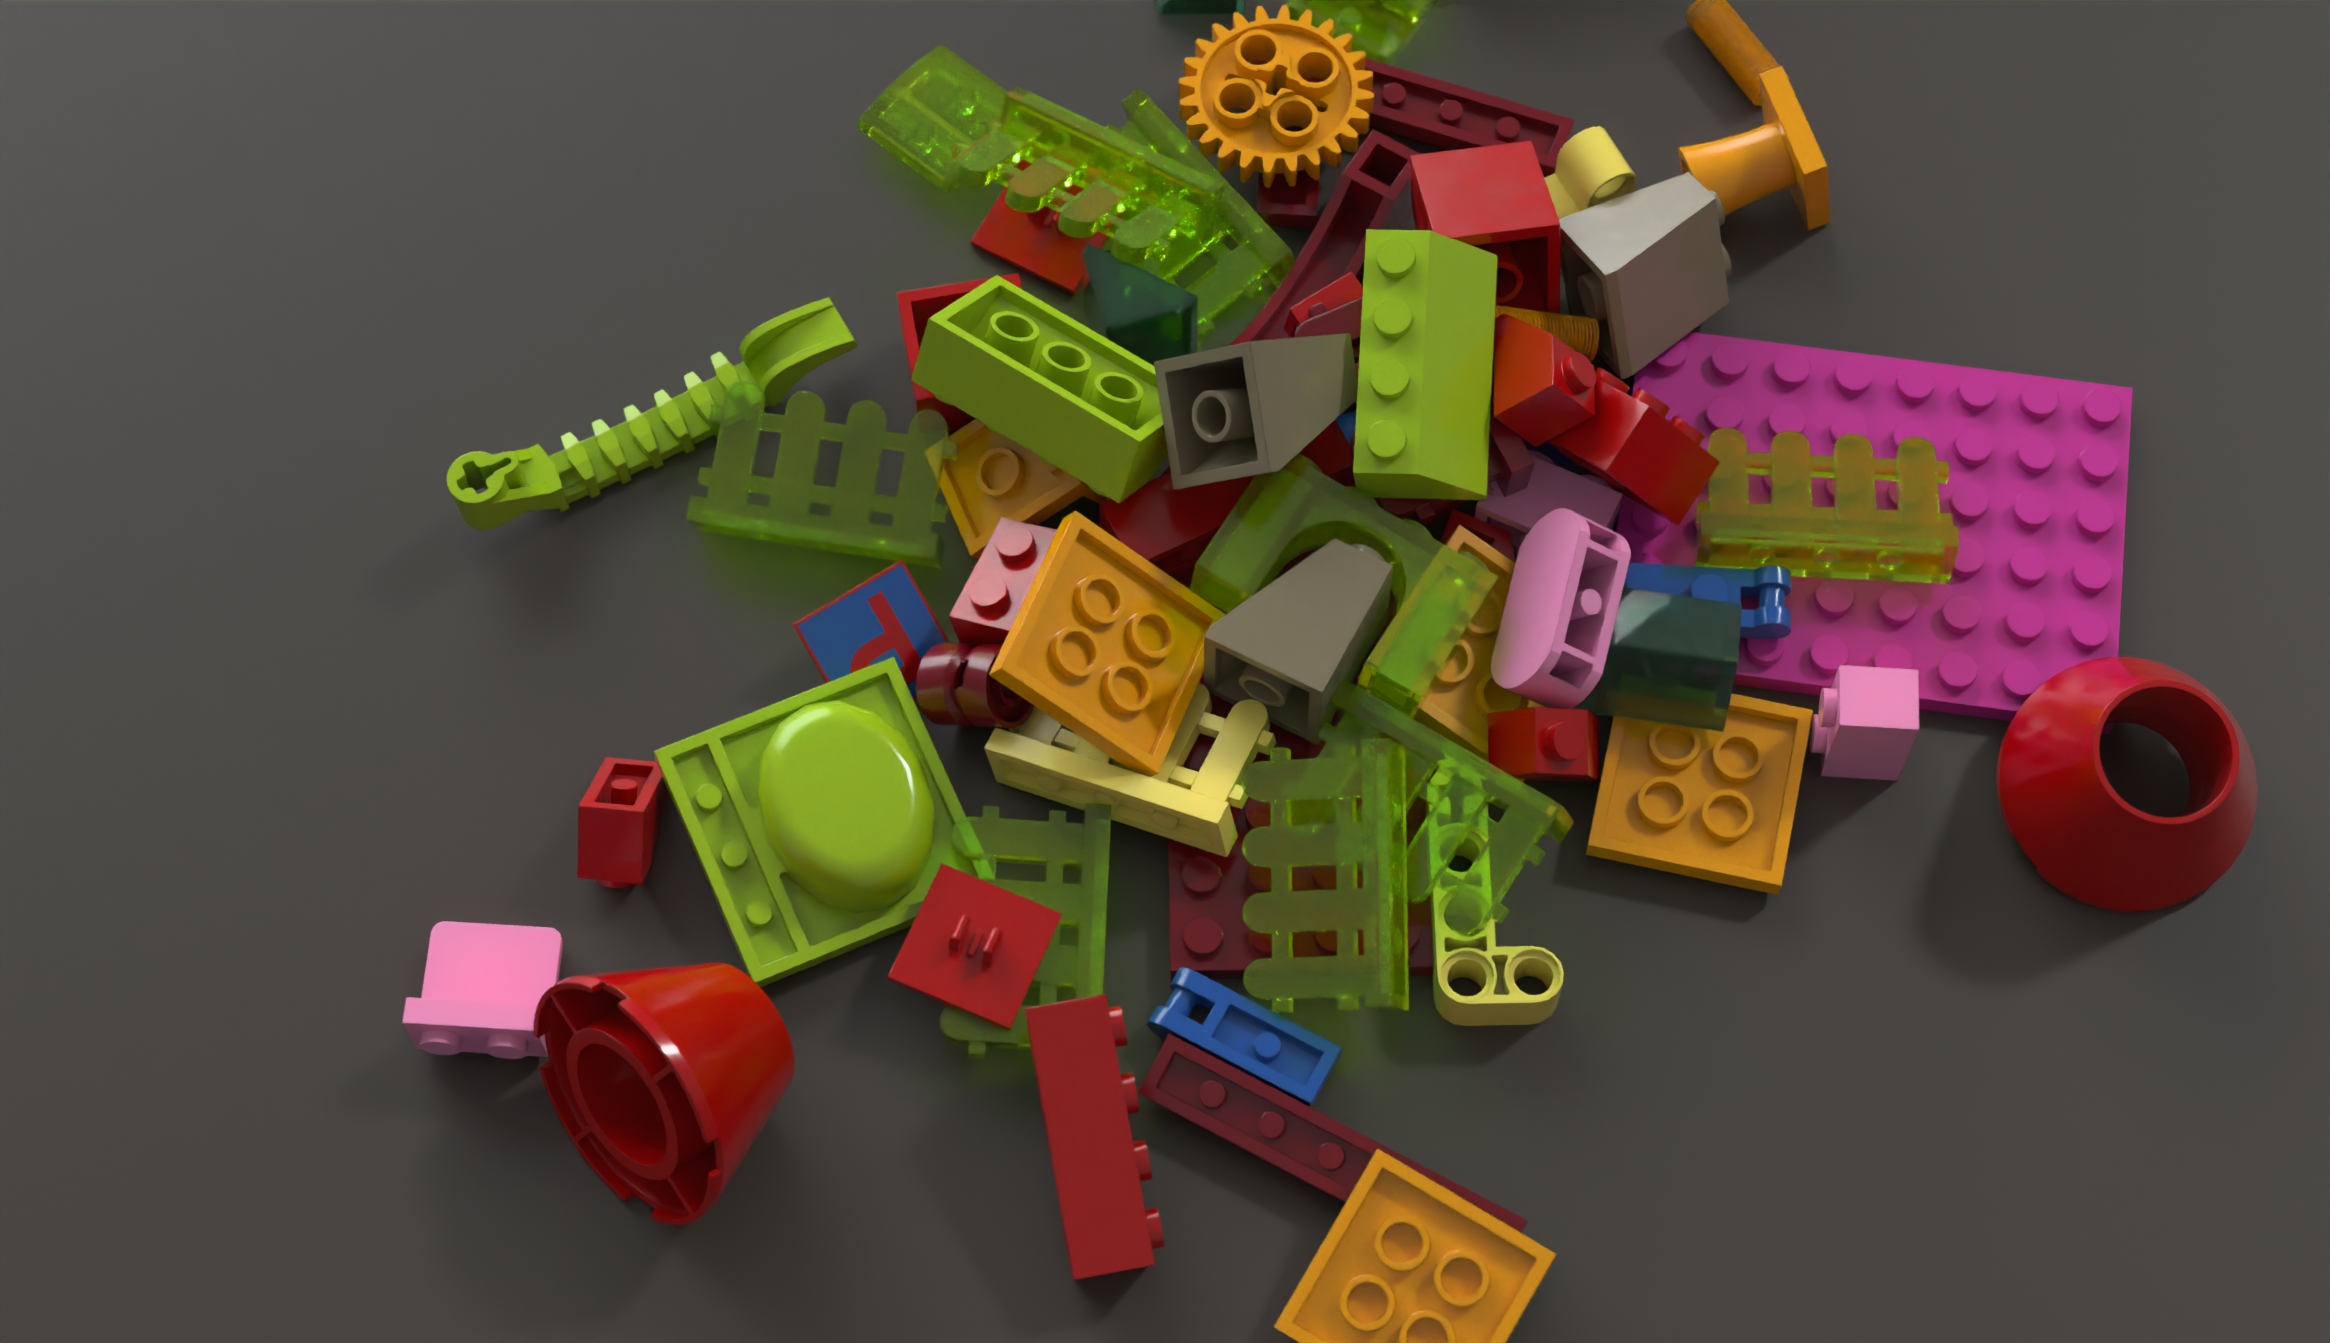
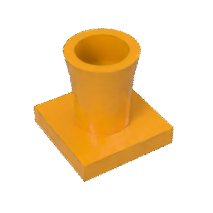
M1783 66L1759 74L1763 126L1712 142L1677 148L1682 174L1690 172L1708 191L1714 190L1721 200L1725 217L1754 201L1789 187L1808 231L1831 222L1828 166Z

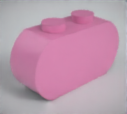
M1566 508L1549 512L1532 527L1519 547L1490 664L1493 679L1499 686L1546 708L1572 709L1590 694L1603 674L1631 557L1630 546L1622 535Z

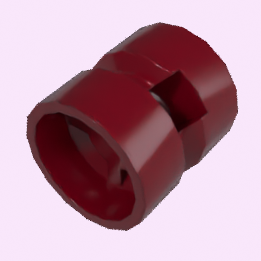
M940 643L932 646L927 651L917 670L916 692L918 704L924 716L933 724L963 727L975 725L986 728L1014 729L1026 722L1035 706L989 675L1003 644H982L978 646L969 643Z

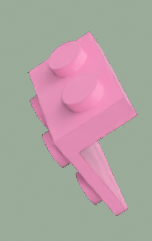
M450 921L437 923L431 931L421 998L406 997L402 1023L416 1049H422L438 1055L474 1052L488 1053L504 1059H520L525 1056L548 1057L545 1035L539 1038L533 1036L535 1011L541 996L547 989L558 983L563 950V940L560 933L550 927Z

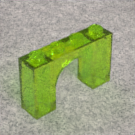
M1297 454L1277 472L1256 475L1196 562L1190 591L1229 613L1272 583L1279 571L1293 558L1305 552L1320 549L1334 538L1350 546L1362 544L1374 549L1384 558L1385 562L1393 565L1391 587L1395 596L1397 611L1391 624L1366 660L1356 689L1412 722L1488 604L1498 576L1488 571L1487 566L1476 556L1463 551L1456 552L1433 539L1431 533L1418 522L1411 519L1401 520L1377 506L1376 501L1365 491L1353 486L1345 487L1324 475L1312 460L1303 455Z

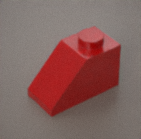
M1505 313L1495 318L1494 417L1534 447H1537L1595 416L1594 386L1596 384L1594 365L1591 364L1585 355L1575 352L1553 334Z
M1530 707L1488 713V778L1600 782L1599 717L1589 710Z
M605 757L578 806L577 878L596 880L599 885L608 888H625L633 884L643 883L655 859L667 788L656 762Z

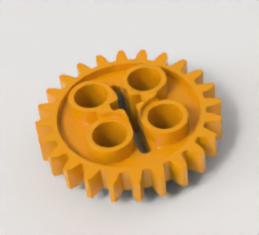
M1282 5L1277 19H1269L1265 9L1262 6H1257L1256 21L1249 23L1239 12L1233 13V29L1231 31L1217 23L1213 24L1212 42L1198 38L1195 41V57H1185L1184 77L1179 78V98L1181 99L1179 100L1180 120L1186 121V137L1188 140L1200 139L1199 156L1202 159L1218 153V171L1220 173L1225 172L1234 164L1240 166V182L1243 183L1251 177L1254 171L1262 172L1265 187L1271 186L1276 173H1284L1288 184L1295 186L1297 171L1303 169L1314 180L1320 179L1321 161H1325L1330 166L1338 169L1341 167V149L1355 153L1358 150V134L1368 133L1369 114L1373 113L1374 93L1371 92L1373 88V72L1365 70V52H1352L1353 36L1350 33L1333 39L1334 21L1332 19L1323 22L1318 28L1312 26V10L1309 9L1296 21L1290 20L1287 5ZM1261 60L1266 61L1267 63L1262 65H1254L1249 62ZM1314 77L1325 81L1313 83L1306 81V79ZM1240 108L1247 110V112L1235 114L1228 112V110ZM1289 126H1299L1304 128V130L1292 132L1287 131L1284 128Z

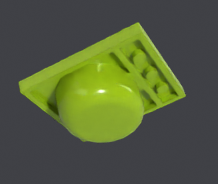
M894 657L654 751L656 763L745 970L759 987L912 926L941 863L995 886L997 885Z

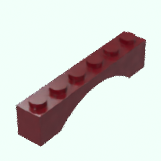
M1374 129L1370 132L1342 172L1320 219L1289 272L1259 314L1229 346L1249 341L1289 338L1284 330V326L1291 307L1351 271L1358 281L1362 282L1364 279L1366 229L1397 230L1411 211L1410 156L1419 155L1418 152Z

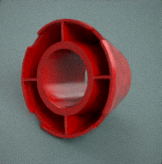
M2108 657L2079 663L2061 671L2038 687L2022 704L2006 730L1999 752L1996 776L1997 794L2005 826L2011 838H2016L2025 854L2037 867L2035 871L2045 881L2073 899L2097 908L2119 912H2147L2168 908L2187 901L2209 888L2233 865L2246 844L2254 823L2258 794L2257 774L2249 744L2241 727L2222 701L2207 687L2193 677L2163 663L2133 657ZM2127 722L2142 725L2159 733L2172 744L2182 758L2189 778V800L2183 817L2165 818L2144 813L2129 805L2115 792L2104 774L2100 760V736L2105 724Z
M714 962L569 977L547 989L541 996L534 1015L533 1036L539 1038L545 1035V1044L549 1058L548 1063L539 1067L541 1077L554 1110L573 1144L599 1178L624 1202L634 1195L646 1204L656 1209L650 1213L651 1219L668 1225L680 1226L690 1224L714 1207L794 1077V1051L780 1014L765 992L749 976L726 963Z

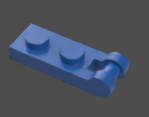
M1629 563L1613 630L1758 639L1784 638L1791 633V612L1785 608V596L1791 592V571L1777 565H1766L1752 570ZM1741 597L1759 598V608L1755 610L1741 609Z
M1180 967L1169 985L1173 991L1165 1006L1160 1005L1156 1007L1147 1022L1148 1028L1164 1040L1168 1034H1171L1312 1108L1341 1057L1342 1047L1196 971ZM1195 1005H1203L1211 1009L1203 1025L1188 1018Z

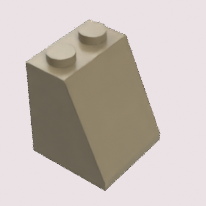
M1690 172L1559 218L1560 260L1569 315L1596 319L1600 332L1597 353L1621 380L1634 375L1729 303L1726 278L1731 276L1732 266L1729 255L1721 243L1719 226L1725 223L1724 208L1717 193L1714 190L1708 191Z
M1350 333L1249 341L1154 362L1173 490L1277 472L1357 400L1358 380Z
M1334 538L1209 627L1204 636L1203 685L1210 694L1233 705L1247 699L1263 703L1267 709L1270 723L1318 745L1387 622L1393 565L1385 562L1384 558L1377 551L1362 544L1350 546Z

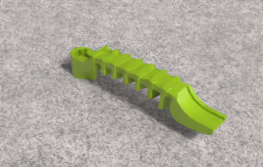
M829 297L806 304L777 316L753 329L743 339L739 347L743 362L733 366L719 351L711 356L717 376L702 382L692 371L684 375L688 391L671 399L662 389L654 393L656 407L640 413L632 404L623 409L627 421L612 428H609L600 418L592 423L595 435L581 442L571 432H568L561 436L564 449L548 456L542 447L536 444L527 449L498 454L473 451L460 456L451 464L448 470V489L462 520L470 527L479 530L499 527L531 510L559 508L560 512H563L570 508L569 503L587 495L594 498L600 495V489L617 481L624 484L632 480L631 475L649 466L656 469L664 465V459L682 450L686 454L695 449L694 444L712 435L719 438L726 434V428L743 419L747 422L755 419V412L768 405L772 407L781 402L789 389L806 374L858 347ZM485 488L486 491L483 493H476L478 489Z

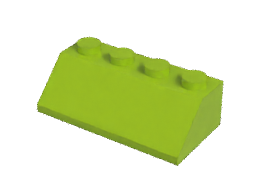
M1366 229L1353 475L1359 497L1487 500L1497 255L1431 230Z
M1000 276L992 277L928 319L911 380L932 392L938 400L954 405L983 422L992 432L1006 436L1035 453L1044 463L1057 466L1084 482L1095 493L1121 503L1153 478L1168 455L1155 367Z

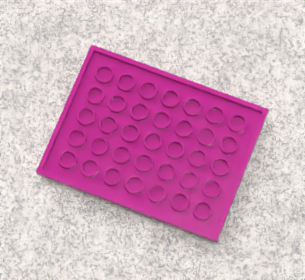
M1689 332L1633 375L1631 396L1640 388L1666 404L1670 410L1665 419L1670 422L1673 416L1700 431L1705 436L1700 446L1720 461V463L1678 526L1622 495L1616 533L1622 535L1630 546L1631 557L1629 563L1752 570L1766 565L1785 567L1791 571V592L1785 596V608L1791 612V633L1779 639H1758L1613 630L1615 636L1610 642L1604 668L1820 696L1822 688L1832 687L1839 665L1917 669L1919 709L2012 721L2014 715L2026 699L2051 677L2079 663L2100 658L2118 657L2133 388ZM1741 597V609L1755 610L1759 608V598ZM2114 723L2105 724L2101 733L2109 734Z

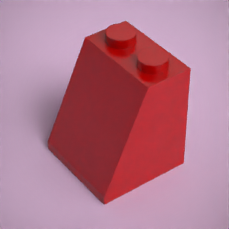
M1532 141L1411 155V207L1416 230H1431L1497 255L1496 305L1560 314V222Z

